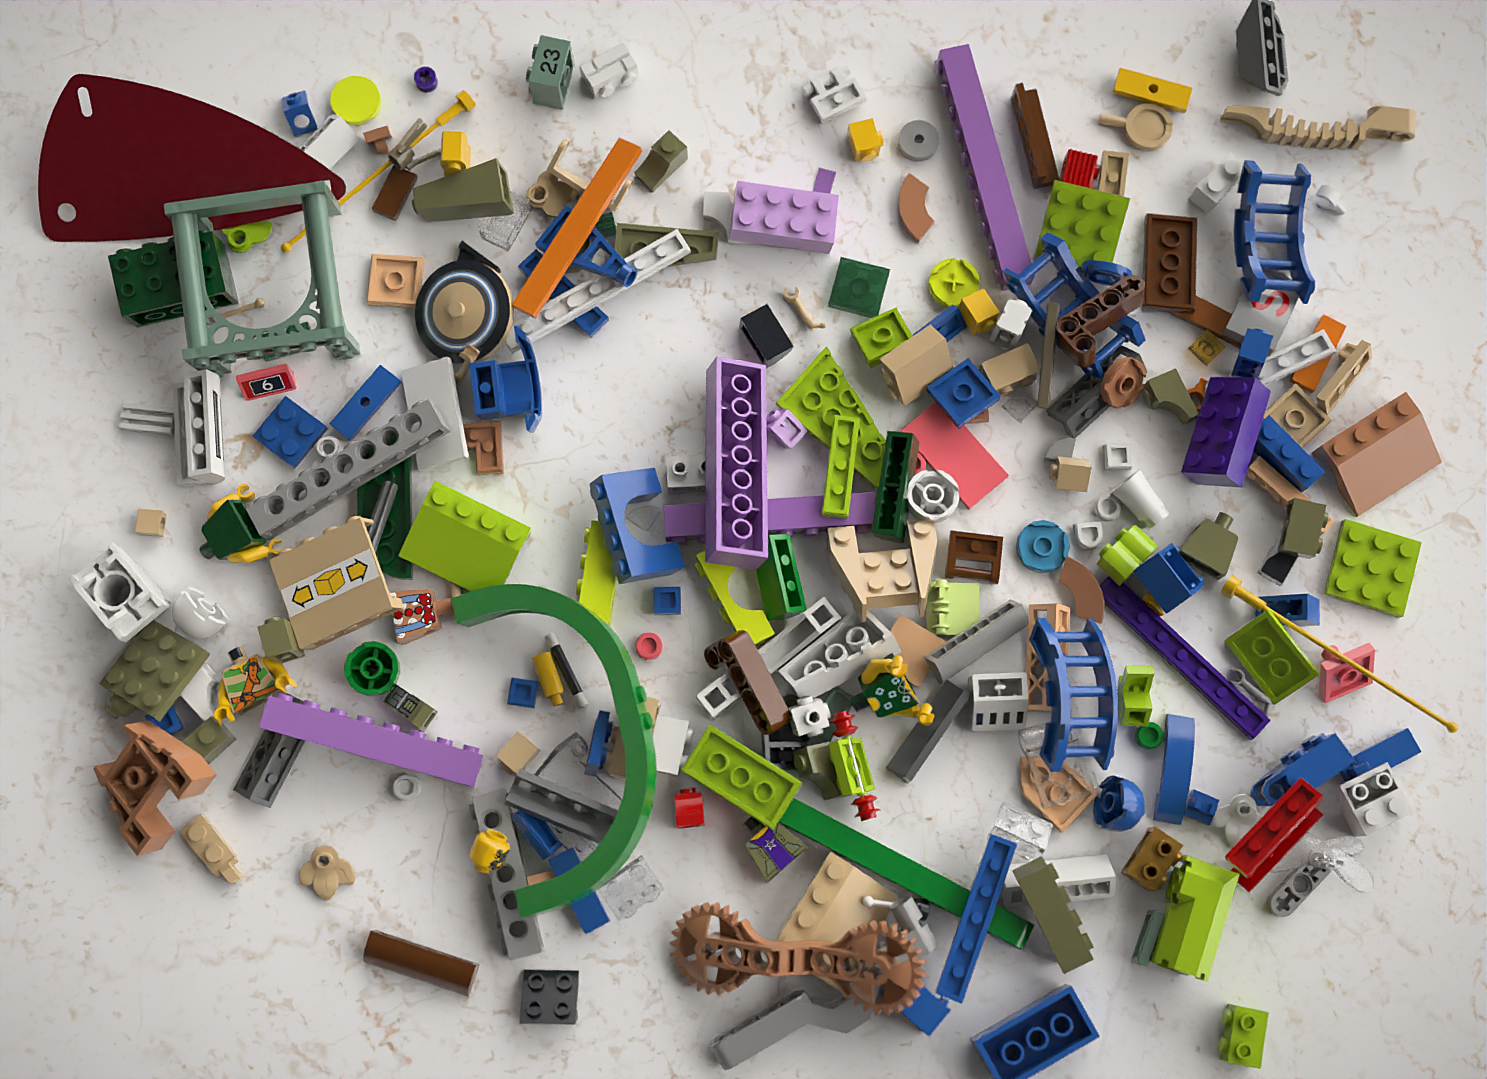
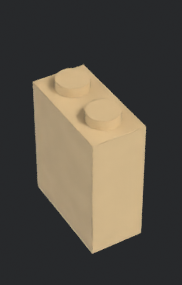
M931 324L880 358L883 369L881 370V375L888 384L886 391L893 400L897 399L904 406L925 393L927 386L953 369L946 338Z

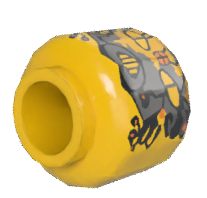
M492 829L479 833L469 852V858L474 863V868L482 873L500 870L510 850L507 837Z

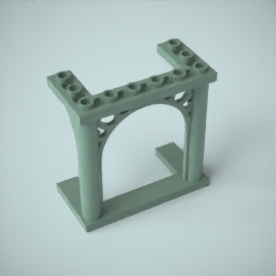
M325 181L164 204L165 215L172 221L188 347V349H182L185 362L198 371L206 369L222 378L224 374L232 373L231 364L235 363L236 359L239 358L259 360L266 354L286 356L290 354V351L313 352L317 350L316 347L324 346L334 357H338L339 360L352 359L353 355L360 354L359 343L347 330L341 309L329 217L342 215L341 207ZM302 204L311 267L310 288L303 304L290 318L272 327L251 329L237 326L227 321L215 310L207 295L198 231L208 230L214 233L213 223L207 217ZM317 301L315 308L319 309L320 313L310 309V304ZM303 315L314 317L317 322L316 328L313 330L304 329L300 324V318ZM208 317H214L216 322L211 325ZM290 326H295L299 332L290 331V334H287L286 330ZM221 327H227L229 330L228 337L224 342L216 344L213 340L215 332ZM264 332L269 333L268 337L262 338ZM236 334H244L243 340L239 338L234 341Z

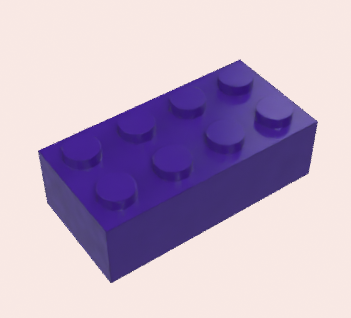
M1210 377L1181 473L1197 485L1242 488L1271 391L1257 378Z

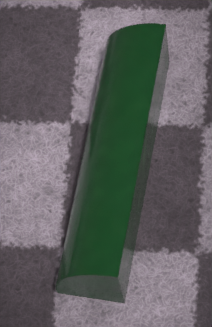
M887 431L871 531L872 535L883 540L904 543L909 514L907 505L908 484L915 475L920 443L914 433Z

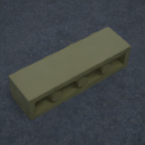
M1040 856L1012 870L1063 973L1066 974L1094 960L1090 949L1094 948L1086 932L1081 934L1078 926L1082 925V922L1075 909L1069 910L1066 903L1071 900L1064 886L1058 888L1055 880L1059 878V875L1052 862L1046 864L1043 857Z

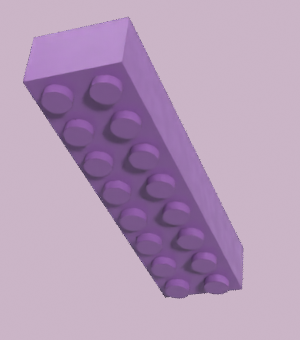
M716 356L706 370L705 563L757 569L768 558L766 365Z

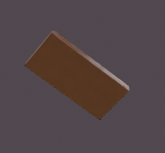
M1146 214L1143 260L1145 293L1142 310L1194 314L1196 311L1197 218Z

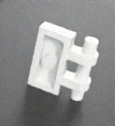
M847 65L840 69L836 67L830 70L828 75L820 79L816 77L810 80L809 84L802 87L805 96L812 93L817 94V96L811 98L810 103L822 124L865 103L867 100L855 77L847 81L844 79L851 74ZM832 83L837 85L827 91L824 88Z

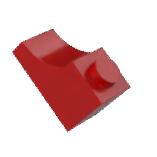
M696 788L679 789L680 794L674 795L677 828L705 826L702 793L696 792Z

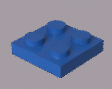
M969 358L927 386L928 394L958 429L994 405L1001 397Z
M285 396L253 434V437L296 469L328 430V427Z
M599 710L594 724L584 775L595 777L597 770H602L606 762L608 748L603 746L604 743L608 744L612 733L613 721H609L610 712Z

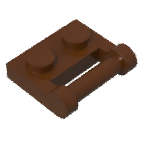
M951 530L949 533L945 578L962 577L989 581V584L998 585L1003 537ZM956 559L991 563V571L955 566Z

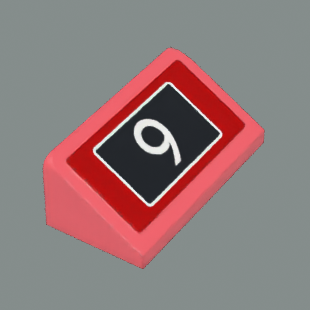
M287 364L235 376L246 401L293 391L297 388L294 372Z

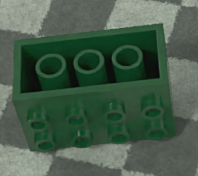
M198 231L205 286L212 306L218 309L239 304L225 244L212 231ZM174 237L169 238L168 242L160 244L156 242L145 243L141 246L142 248L134 250L129 248L119 249L115 252L116 254L108 256L121 316L137 328L184 317Z

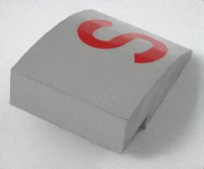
M1265 289L1258 302L1249 301L1243 290L1222 335L1242 344L1247 328L1265 330L1268 334L1274 335L1267 354L1270 357L1299 298L1297 292Z

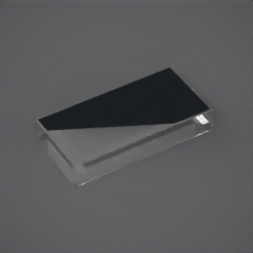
M1282 529L1257 571L1259 575L1278 586L1283 585L1298 558L1297 556L1278 552Z

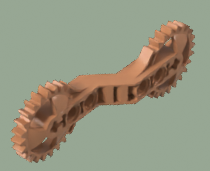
M706 902L700 906L692 907L691 911L683 913V918L676 921V925L679 928L671 932L677 939L670 942L671 946L676 947V951L672 952L670 956L678 957L679 961L674 964V967H682L683 970L679 975L680 978L687 975L689 977L687 985L690 986L696 982V990L699 992L706 987L707 995L715 991L717 995H721L726 991L729 993L744 985L752 975L756 974L770 977L809 974L829 978L839 987L845 998L854 995L856 998L853 1005L856 1006L861 1002L864 1003L863 1012H867L873 1007L875 1016L880 1014L882 1010L886 1016H889L893 1010L899 1013L903 1010V1006L908 1008L913 1004L912 999L915 1000L920 996L917 990H920L925 985L919 979L927 975V972L919 969L920 966L926 963V960L917 958L922 949H913L912 947L916 939L913 938L907 941L905 939L907 930L899 934L897 933V924L890 926L888 929L886 921H882L878 926L875 920L869 922L867 926L863 923L857 929L853 928L848 931L841 940L836 942L823 940L780 942L764 939L759 936L747 919L738 921L739 912L736 911L730 915L729 905L720 909L719 902L711 906L709 902ZM711 915L719 917L720 932L708 935ZM878 934L886 936L887 951L876 949ZM735 948L740 950L741 958L737 955ZM761 952L766 955L767 962L762 959ZM907 953L909 959L898 964L896 957ZM695 954L697 959L689 962L687 957ZM824 954L829 956L831 965L825 962ZM850 958L856 961L857 969L851 966ZM706 966L718 967L715 981L707 979ZM885 983L883 1000H875L874 986Z

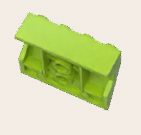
M434 481L398 557L469 592L489 586L503 585L506 583L519 553L531 534V527Z

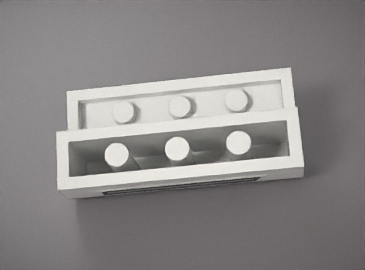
M206 369L183 374V382L172 384L177 485L187 487L203 483L218 484L225 480L220 377Z

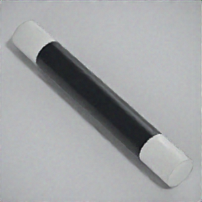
M554 632L546 635L544 638L579 709L587 706L589 703Z

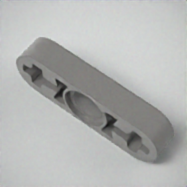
M1323 853L1307 855L1270 894L1267 899L1269 912L1278 917L1291 915L1329 875L1332 869L1330 858ZM1313 860H1321L1320 867L1322 871L1315 870L1310 876L1303 872V869L1305 872H1310L1314 868ZM1296 877H1301L1306 882V888L1301 893L1296 892L1292 885ZM1288 894L1296 897L1295 900L1294 898H1288L1284 902L1285 910L1276 909L1278 906L1276 899H1284Z

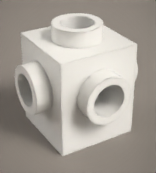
M806 696L796 700L797 705L788 707L791 714L790 725L794 735L801 736L807 734L808 737L823 733L822 728L830 726L828 719L831 718L827 704L822 703L821 699H813L812 696Z

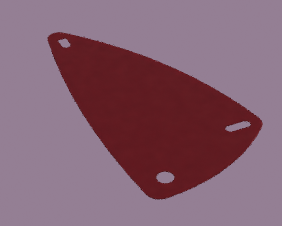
M76 74L69 79L61 92L46 128L39 160L38 201L42 230L50 240L56 242L123 241L174 236L172 221L165 215L164 204L327 180H330L331 192L339 200L346 193V184L341 177L322 163L281 137L209 103L138 82L105 76ZM81 87L88 90L92 114L89 117L84 116L81 110L78 89ZM67 203L74 207L76 216L72 221H64L59 217L58 208L60 205ZM302 204L207 218L213 223V230H219L303 211Z

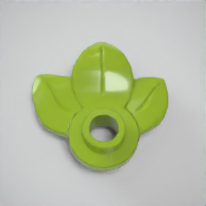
M262 221L221 230L227 236V244L230 249L236 253H244L250 250L253 244L262 243L268 238L272 231V223ZM239 239H245V241L242 244H237V241Z

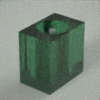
M612 212L602 214L595 225V228L604 238L616 235V225Z

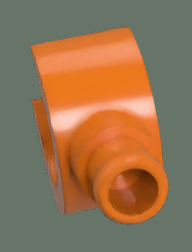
M1200 378L1195 388L1188 390L1189 395H1195L1200 400V406H1196L1198 412H1200L1205 395V386L1208 383V380L1205 378Z

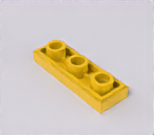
M1120 67L1112 93L1145 103H1153L1162 108L1185 114L1193 88Z

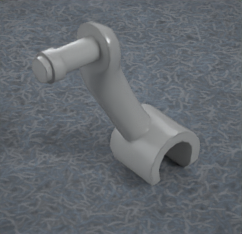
M1231 669L1230 671H1235L1239 674V679L1236 682L1228 681L1233 685H1240L1258 701L1265 703L1263 713L1269 717L1271 704L1273 705L1270 698L1245 679V674L1242 670Z

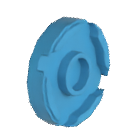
M1046 520L1034 521L1024 527L1016 543L1017 556L1022 564L1031 571L1039 573L1052 572L1064 563L1066 557H1068L1070 548L1066 533L1054 522Z

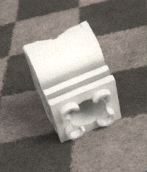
M111 543L105 552L75 576L69 577V580L73 583L74 589L92 608L106 628L111 629L119 640L127 642L169 608V603L171 602L138 562L132 560L119 546ZM130 585L131 592L128 599L119 605L118 596L123 588Z

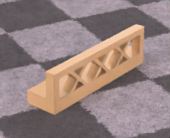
M1058 603L1029 605L1028 614L1029 625L1026 653L1027 711L1051 712V706H1047L1045 682L1049 680L1047 670L1044 667V674L1039 679L1034 675L1035 667L1040 662L1033 646L1029 642V638L1037 619V611H1047V621L1055 632H1069L1070 608ZM1059 643L1062 653L1068 656L1069 643ZM1040 689L1043 693V704L1033 705V694Z

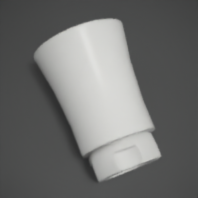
M1140 469L1111 491L1148 529L1156 526L1169 515V512L1163 507L1164 504L1154 493Z

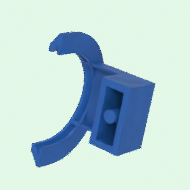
M515 325V339L522 350L524 361L499 364L496 360L469 364L475 415L481 420H489L525 414L526 429L529 433H534L542 419V393L539 372L529 338Z

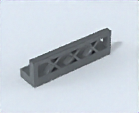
M1120 345L1100 363L1103 373H1105L1113 364V361L1122 354L1126 357H1132L1144 365L1139 353L1123 345ZM1085 374L1050 406V409L1046 410L1048 416L1062 423L1067 435L1071 438L1078 437L1110 407L1101 395L1102 380H1095L1094 375L1088 376ZM1089 389L1085 395L1077 396L1081 390ZM1071 406L1065 414L1059 413L1063 407Z
M949 680L945 681L930 703L932 707L931 713L934 714L932 723L930 725H923L917 722L886 768L906 783L911 782L972 692L967 688L964 690L960 689Z
M293 696L292 702L303 705L304 701ZM264 730L233 790L249 800L271 808L305 740L277 733L273 738V731ZM265 753V757L260 763V759L262 755ZM250 778H252V781H251V783H250L248 789L245 790V788H246V786H247V784H248Z
M519 769L504 803L507 806L598 844L604 839L618 813V810L522 769Z

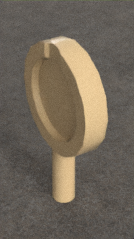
M1143 103L1134 107L1126 118L1100 114L1098 124L1124 128V135L1127 141L1133 147L1142 151H1154L1161 148L1169 140L1173 130V123L1169 113L1161 106L1153 103Z

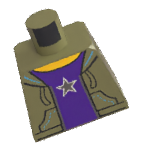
M751 816L742 824L752 836L744 845L767 883L807 849L805 844L780 823L772 830Z

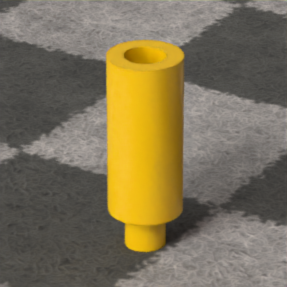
M545 652L534 656L532 661L545 698L551 699L553 707L563 704L561 694L564 693L551 653Z

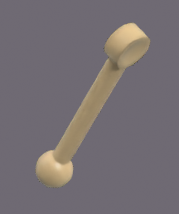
M257 298L253 303L219 314L223 318H227L255 307L262 308L265 305V301L262 298Z

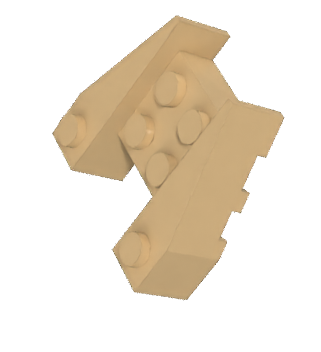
M923 520L907 521L905 538L907 549L858 553L854 526L828 528L827 549L830 568L834 575H837L845 594L847 593L851 599L853 608L861 622H866L867 609L918 605L919 616H924L936 559L937 535L934 522Z

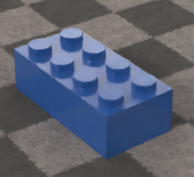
M1064 984L971 1037L970 1040L992 1079H1028L1096 1040L1100 1035L1073 987Z

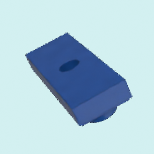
M379 365L329 424L348 440L352 441L402 383L401 380L382 365ZM370 401L368 406L363 407L364 402Z
M574 847L548 860L556 877L581 863ZM596 891L571 905L585 935L611 921Z

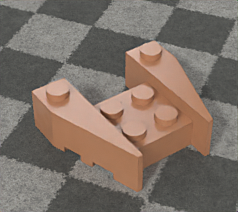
M149 720L124 725L122 729L129 736L130 740L115 762L97 765L93 768L100 786L106 787L112 802L108 803L111 812H116L121 825L118 828L121 836L137 856L162 850L175 832L156 807L166 792L170 789L178 800L204 793L216 777L215 772L199 753Z

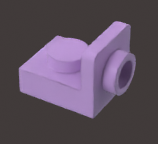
M773 409L766 416L767 431H771L787 449H792L808 431L788 409Z

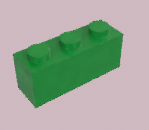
M790 534L768 535V558L756 569L765 614L768 621L789 619L807 610Z

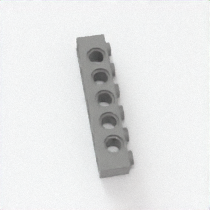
M503 788L473 796V803L469 804L472 819H477L479 830L475 831L476 836L481 832L491 829L487 826V817L492 813H497L500 817V823L492 830L504 834L510 845L509 853L502 868L507 866L512 870V879L504 883L499 878L500 870L489 871L492 884L488 885V891L491 901L496 900L498 911L494 912L497 928H502L504 939L500 940L504 956L508 955L509 960H514L543 952L545 949L537 916L520 918L518 907L510 910L505 905V899L509 894H515L516 889L529 885L516 826L510 818L513 815L512 809L504 804L508 792ZM516 921H521L525 925V933L521 937L514 936L511 931V927Z

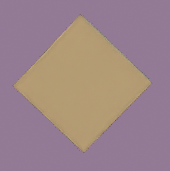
M138 509L135 532L139 535L164 537L167 514L162 510Z

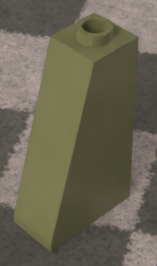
M497 158L412 188L414 196L412 207L415 213L420 214L426 222L514 214L508 174Z

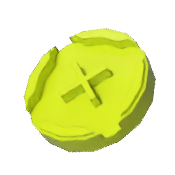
M349 76L343 78L334 86L331 92L330 104L333 112L339 115L348 125L360 126L366 124L370 119L373 120L381 109L382 98L378 87L366 77Z
M948 258L939 262L932 269L928 286L933 300L939 305L946 308L955 305L959 308L962 298L979 290L980 281L976 269L969 262L962 259Z

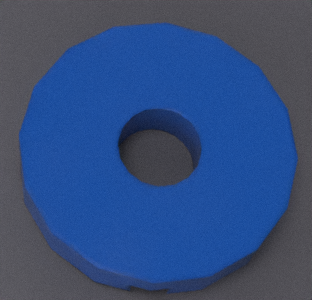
M1100 260L1084 261L1080 269L1082 277H1086L1087 274L1092 282L1112 286L1121 279L1133 275L1132 271L1124 266Z

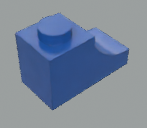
M1247 328L1231 376L1258 379L1274 335H1270L1262 329Z
M1308 593L1258 597L1267 603V607L1299 627L1320 626V599ZM1256 609V617L1265 611L1262 610L1260 612Z

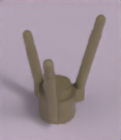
M421 118L412 125L396 147L388 154L390 162L399 170L406 167L410 171L416 165L441 154L440 148L413 160L412 157L415 156V153L410 145L427 128L426 123L420 126L423 121Z

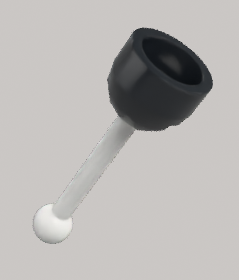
M866 896L863 899L865 907L875 905L890 908L893 902L873 900L870 896ZM923 898L913 899L922 914L921 919L918 921H926L929 914V901Z

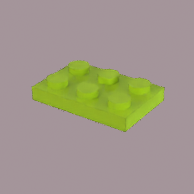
M1270 609L1224 640L1274 705L1320 675L1317 668Z

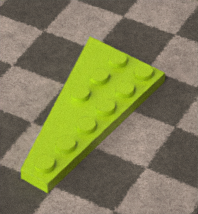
M826 346L779 398L776 406L788 409L808 430L807 432L829 450L834 415L860 418L854 471L878 490L886 440L878 431L872 417L855 390L851 388L843 371L836 364L830 350Z

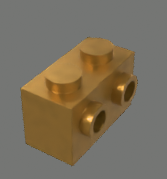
M1156 826L1149 827L1120 873L1147 891L1160 890L1167 881L1168 876L1165 874L1170 866L1174 867L1179 862L1182 856L1180 850L1183 845Z

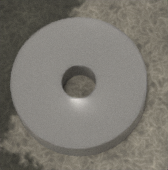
M914 120L907 123L901 129L898 139L900 152L904 157L915 162L930 159L936 153L939 144V134L936 128L923 120ZM919 138L923 142L920 144L916 143L915 139Z

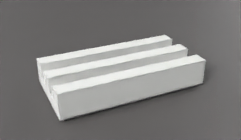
M123 402L122 408H124V411L121 412L120 416L122 422H119L121 430L165 435L174 434V408ZM131 411H139V412L166 414V415H170V418H169V417L150 416V415H141V414H132V413H130V412H131ZM129 420L166 423L168 428L130 424Z

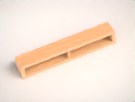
M1260 456L1248 466L1247 476L1251 480L1258 482L1259 487L1264 491H1268L1276 502L1282 503L1285 510H1287L1288 501L1293 498L1310 501ZM1329 516L1326 527L1321 529L1320 536L1335 522Z

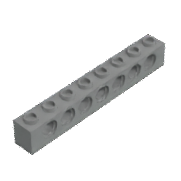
M429 399L418 401L409 411L404 414H397L390 418L389 423L367 432L366 437L359 441L348 443L341 452L322 459L321 464L312 469L302 471L291 482L280 484L276 487V491L268 496L257 498L254 500L253 505L246 508L259 535L272 540L451 431L434 403ZM420 422L419 428L411 432L412 426ZM393 436H397L396 442L389 446V440ZM374 449L373 456L370 459H366L367 453ZM351 463V469L344 473L345 466ZM328 476V483L322 487V480ZM306 490L305 497L299 500L300 493ZM283 504L282 511L277 514V507Z

